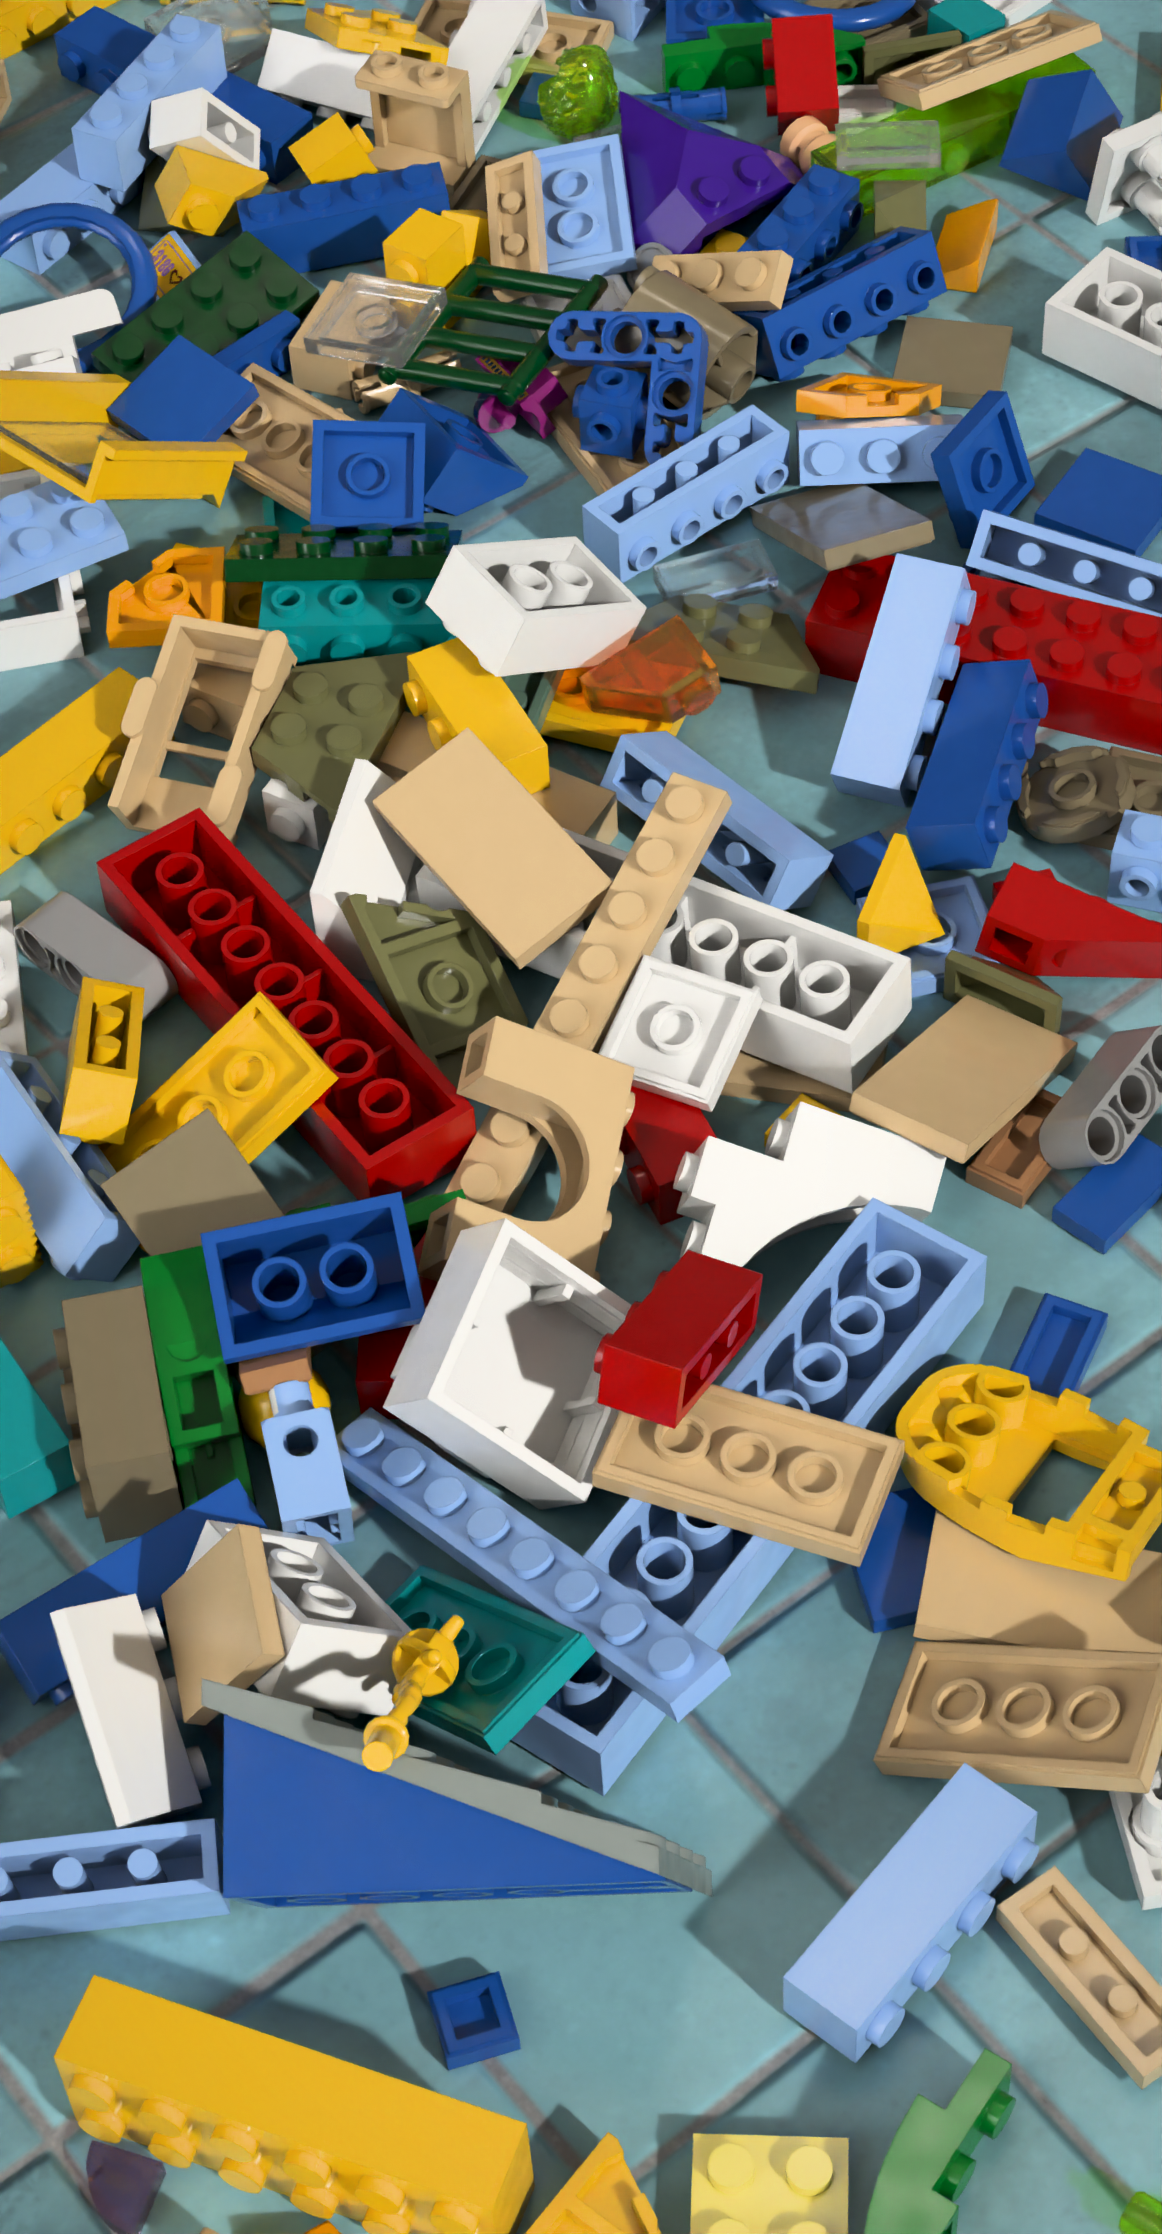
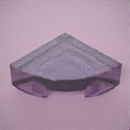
M92 2140L86 2160V2172L90 2194L98 2214L116 2234H141L166 2175L163 2162Z

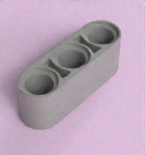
M59 892L13 929L16 942L26 957L77 997H79L83 977L145 988L143 1022L179 993V987L174 975L159 957L68 892Z
M1162 1025L1113 1033L1042 1123L1039 1133L1041 1153L1051 1167L1064 1170L1114 1164L1123 1156L1162 1104Z

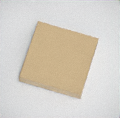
M237 1524L161 1595L184 1723L206 1726L220 1713L201 1705L202 1679L246 1690L285 1655L260 1529L256 1526Z

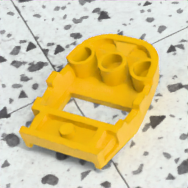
M959 1364L938 1370L927 1377L905 1403L897 1416L895 1438L905 1440L904 1456L900 1466L915 1491L925 1501L968 1531L1021 1559L1126 1582L1130 1576L1133 1563L1162 1523V1452L1146 1445L1150 1431L1126 1417L1118 1426L1089 1410L1091 1398L1065 1388L1060 1397L1057 1398L1032 1390L1029 1376L996 1366ZM1052 1449L1085 1464L1105 1470L1068 1522L1051 1517L1048 1523L1044 1525L1012 1514L1013 1501Z

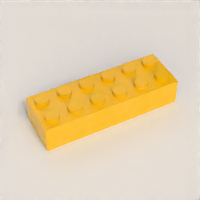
M93 1975L54 2055V2060L76 2121H78V2125L82 2130L94 2138L108 2143H119L123 2137L148 2146V2150L153 2156L171 2166L189 2168L192 2162L218 2171L222 2180L239 2190L248 2193H260L262 2188L289 2196L291 2203L295 2207L309 2215L330 2219L336 2213L362 2222V2227L369 2234H516L535 2188L527 2123L97 1975Z

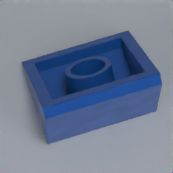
M1092 69L1028 80L999 167L1088 201L1102 138L1112 131L1119 129L1123 119V115Z

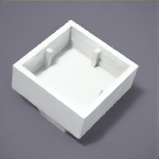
M506 1218L461 1230L429 1304L425 1308L421 1322L413 1325L390 1376L394 1383L383 1408L429 1437L437 1446L485 1478H492L539 1510L586 1503L593 1487L592 1471L620 1411L597 1403L601 1374L594 1371L595 1354L606 1333L614 1334L623 1324L631 1304Z

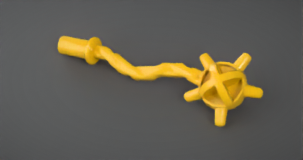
M453 1615L440 1630L419 1628L407 1632L397 1641L392 1652V1669L397 1683L394 1686V1694L391 1700L395 1708L386 1716H379L371 1720L363 1732L365 1747L362 1751V1760L368 1769L376 1772L384 1771L390 1767L394 1759L404 1754L409 1745V1734L406 1728L408 1717L417 1709L422 1696H434L443 1693L453 1684L459 1670V1658L454 1645V1639L464 1625V1620L459 1615Z

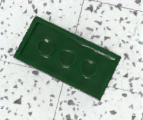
M246 230L91 352L93 366L103 374H118L133 383L178 335H181L209 355L214 356L284 310L291 312L301 320L312 310L320 297V293L316 287Z
M424 522L416 524L415 531L393 532L392 525L386 523L363 524L358 526V532L336 533L335 526L328 524L307 525L301 528V533L279 534V528L276 526H252L245 528V535L236 536L224 559L225 582L437 578L453 545H463L462 530H449V524L444 522Z

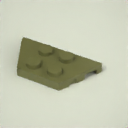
M700 593L687 596L676 595L646 609L620 658L811 694L817 693L820 668L789 614L773 612L770 607L762 604L750 603L739 606L717 602L714 597Z
M416 651L294 667L251 747L254 765L272 779L283 781L287 785L288 791L303 802L309 798L313 799L328 811V819L331 823H334L355 758L368 760L374 766H377L407 706L403 693V683L409 681L406 656L416 653Z
M357 893L347 896L340 905L391 1017L456 1088H458L469 1034L495 1016L525 1027L529 1024L488 934L467 911L452 908L445 911H437L426 904L403 901L398 907L367 902V895Z

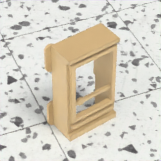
M173 614L152 677H143L135 683L121 723V730L126 737L130 738L107 806L127 829L152 833L189 812L200 808L234 846L236 845L238 839L236 830L258 768L253 763L251 747L286 684L291 666L295 667L298 660L288 645L287 636L282 631H266ZM198 663L253 673L251 678L252 685L230 750L227 752L171 741ZM171 751L223 761L225 765L219 772L214 788L161 778L159 775L167 752Z

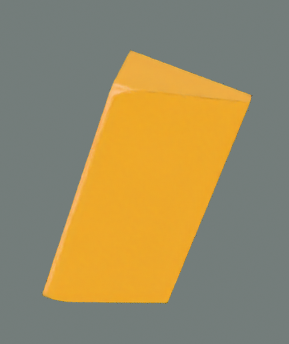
M989 199L946 214L936 250L947 289L977 293L997 229L998 199Z

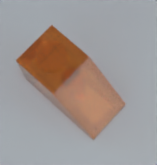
M678 614L579 677L585 702L592 712L672 724L685 715L693 716L701 713L721 693L717 665Z

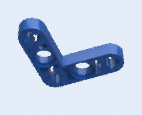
M569 311L556 317L550 325L548 332L549 345L552 351L567 364L594 367L595 364L609 367L651 368L644 441L645 457L650 465L664 457L659 454L660 448L669 447L671 443L672 430L666 424H661L662 419L674 423L687 422L686 427L675 424V441L681 446L701 435L709 343L706 331L697 320L688 314L673 312ZM578 326L589 337H601L603 352L600 353L601 347L594 341L577 342L576 350L572 351V348L564 342L565 336H572L575 332V327ZM625 326L639 327L642 339L638 348L631 353H618L614 342L617 333ZM657 326L655 332L660 337L673 339L678 338L681 329L685 328V331L694 338L693 343L684 344L682 353H678L669 343L655 342L653 327ZM678 381L686 382L690 387V397L685 406L677 410L665 408L663 394L668 385Z

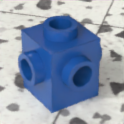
M594 365L586 384H579L577 386L572 403L573 417L579 418L581 450L633 460L646 430L648 407L647 373L619 367Z

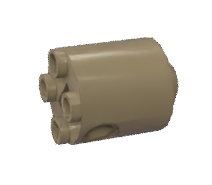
M653 266L645 268L638 276L633 289L634 293L623 309L616 308L613 311L684 313L690 315L702 325L708 335L709 343L702 420L708 419L722 406L738 402L751 386L756 373L758 331L754 326L668 270L660 271ZM625 326L617 333L614 342L618 353L627 354L638 348L642 339L639 327ZM657 326L653 327L655 342L669 343L678 353H682L684 344L693 343L694 338L685 331V328L681 329L678 338L673 339L660 337L655 332ZM619 367L626 370L647 373L649 389L651 368ZM673 382L665 389L663 398L680 409L689 401L690 387L686 382Z

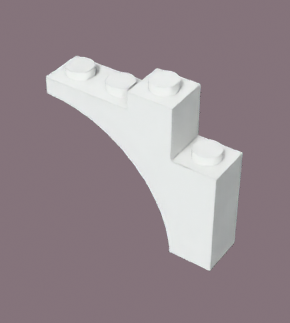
M801 1101L785 1120L781 1118L775 1120L766 1143L765 1155L708 1135L694 1154L687 1151L684 1153L674 1180L673 1189L682 1192L677 1213L701 1221V1223L694 1220L691 1222L682 1244L680 1258L688 1250L743 1267L764 1250L795 1234L828 1224L854 1221L873 1197L922 1222L932 1213L947 1157L899 1135Z

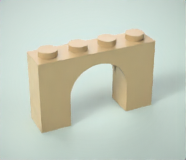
M499 1016L493 1017L469 1034L456 1094L516 1115L529 1122L541 1132L552 1147L558 1161L561 1177L560 1195L555 1210L547 1221L519 1219L456 1197L430 1213L418 1268L419 1276L438 1282L461 1230L506 1218L600 1283V1274L595 1268L599 1248L606 1240L611 1228L612 1214L607 1210L611 1187L617 1181L623 1167L624 1155L619 1150L623 1127L628 1123L635 1106V1094L630 1091L635 1068Z

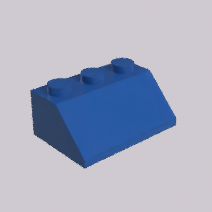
M401 1192L200 1233L225 1364L419 1324L425 1313L424 1299Z

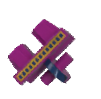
M480 356L475 359L485 372L510 376L519 365V363ZM545 367L512 406L502 404L497 396L479 393L474 405L473 416L476 423L483 430L489 433H498L505 429H511L515 425L519 414L544 439L556 429L547 415L567 399L568 395L556 377Z

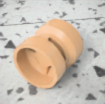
M803 116L796 119L785 130L780 141L781 155L789 157L804 175L813 164L832 168L837 172L843 173L850 160L848 145L836 135L830 134L827 127L814 116Z

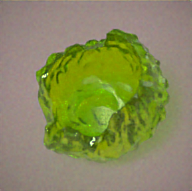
M580 45L575 48H565L562 50V55L555 62V65L560 66L557 75L538 86L537 103L540 106L543 123L547 125L551 133L556 136H562L574 143L580 140H587L605 130L619 106L617 101L618 86L614 80L613 65L609 60L607 52L598 45Z

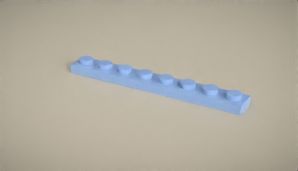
M373 1408L367 1409L336 1435L344 1477L347 1481L516 1605L584 1633L596 1650L590 1657L591 1660L677 1723L731 1676L722 1654Z

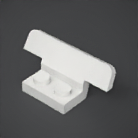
M96 289L0 314V370L83 373L74 336L123 324L113 294L106 289Z

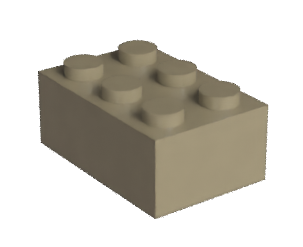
M142 1285L61 1300L65 1327L53 1330L57 1360L60 1370L63 1369L65 1384H61L63 1405L67 1423L71 1425L73 1440H69V1449L76 1482L79 1481L86 1519L99 1517L105 1543L141 1536L184 1510L175 1453L171 1447Z

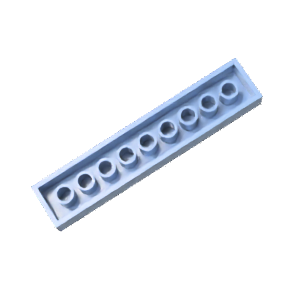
M873 1197L734 1368L721 1387L883 1434L905 1403L927 1378L984 1304L987 1256ZM629 1498L583 1557L714 1650H717L795 1548ZM589 1658L511 1740L604 1797L665 1718L666 1714Z

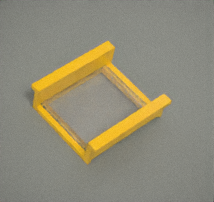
M0 370V449L88 503H96V500L203 498L220 508L235 461H245L248 451L233 442L138 441L118 429L119 425L111 420L106 409L132 384L118 374Z

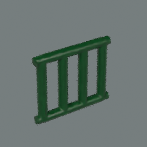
M477 256L463 269L388 357L385 364L378 371V378L387 385H393L397 379L497 396L502 404L512 406L555 355L549 345L548 332L550 325L556 317L569 311H591L607 290L608 282L603 276L598 274L593 275L590 280L494 266L490 265L485 258ZM478 285L570 299L571 301L563 311H556L469 296ZM452 316L546 332L537 343H530L442 327ZM565 336L564 342H566L570 336ZM425 348H432L519 363V365L510 376L415 359Z

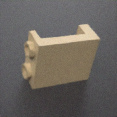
M375 49L355 75L356 87L370 91L375 150L368 157L379 173L403 169L414 164L440 162L450 200L476 162L469 73L466 70L449 67L442 63L428 62L399 55L392 51Z

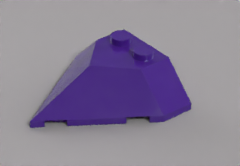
M619 91L618 104L619 113H621L620 142L623 152L635 251L646 243L655 242L667 247L673 255L699 254L703 237L764 206L772 212L804 176L789 157Z

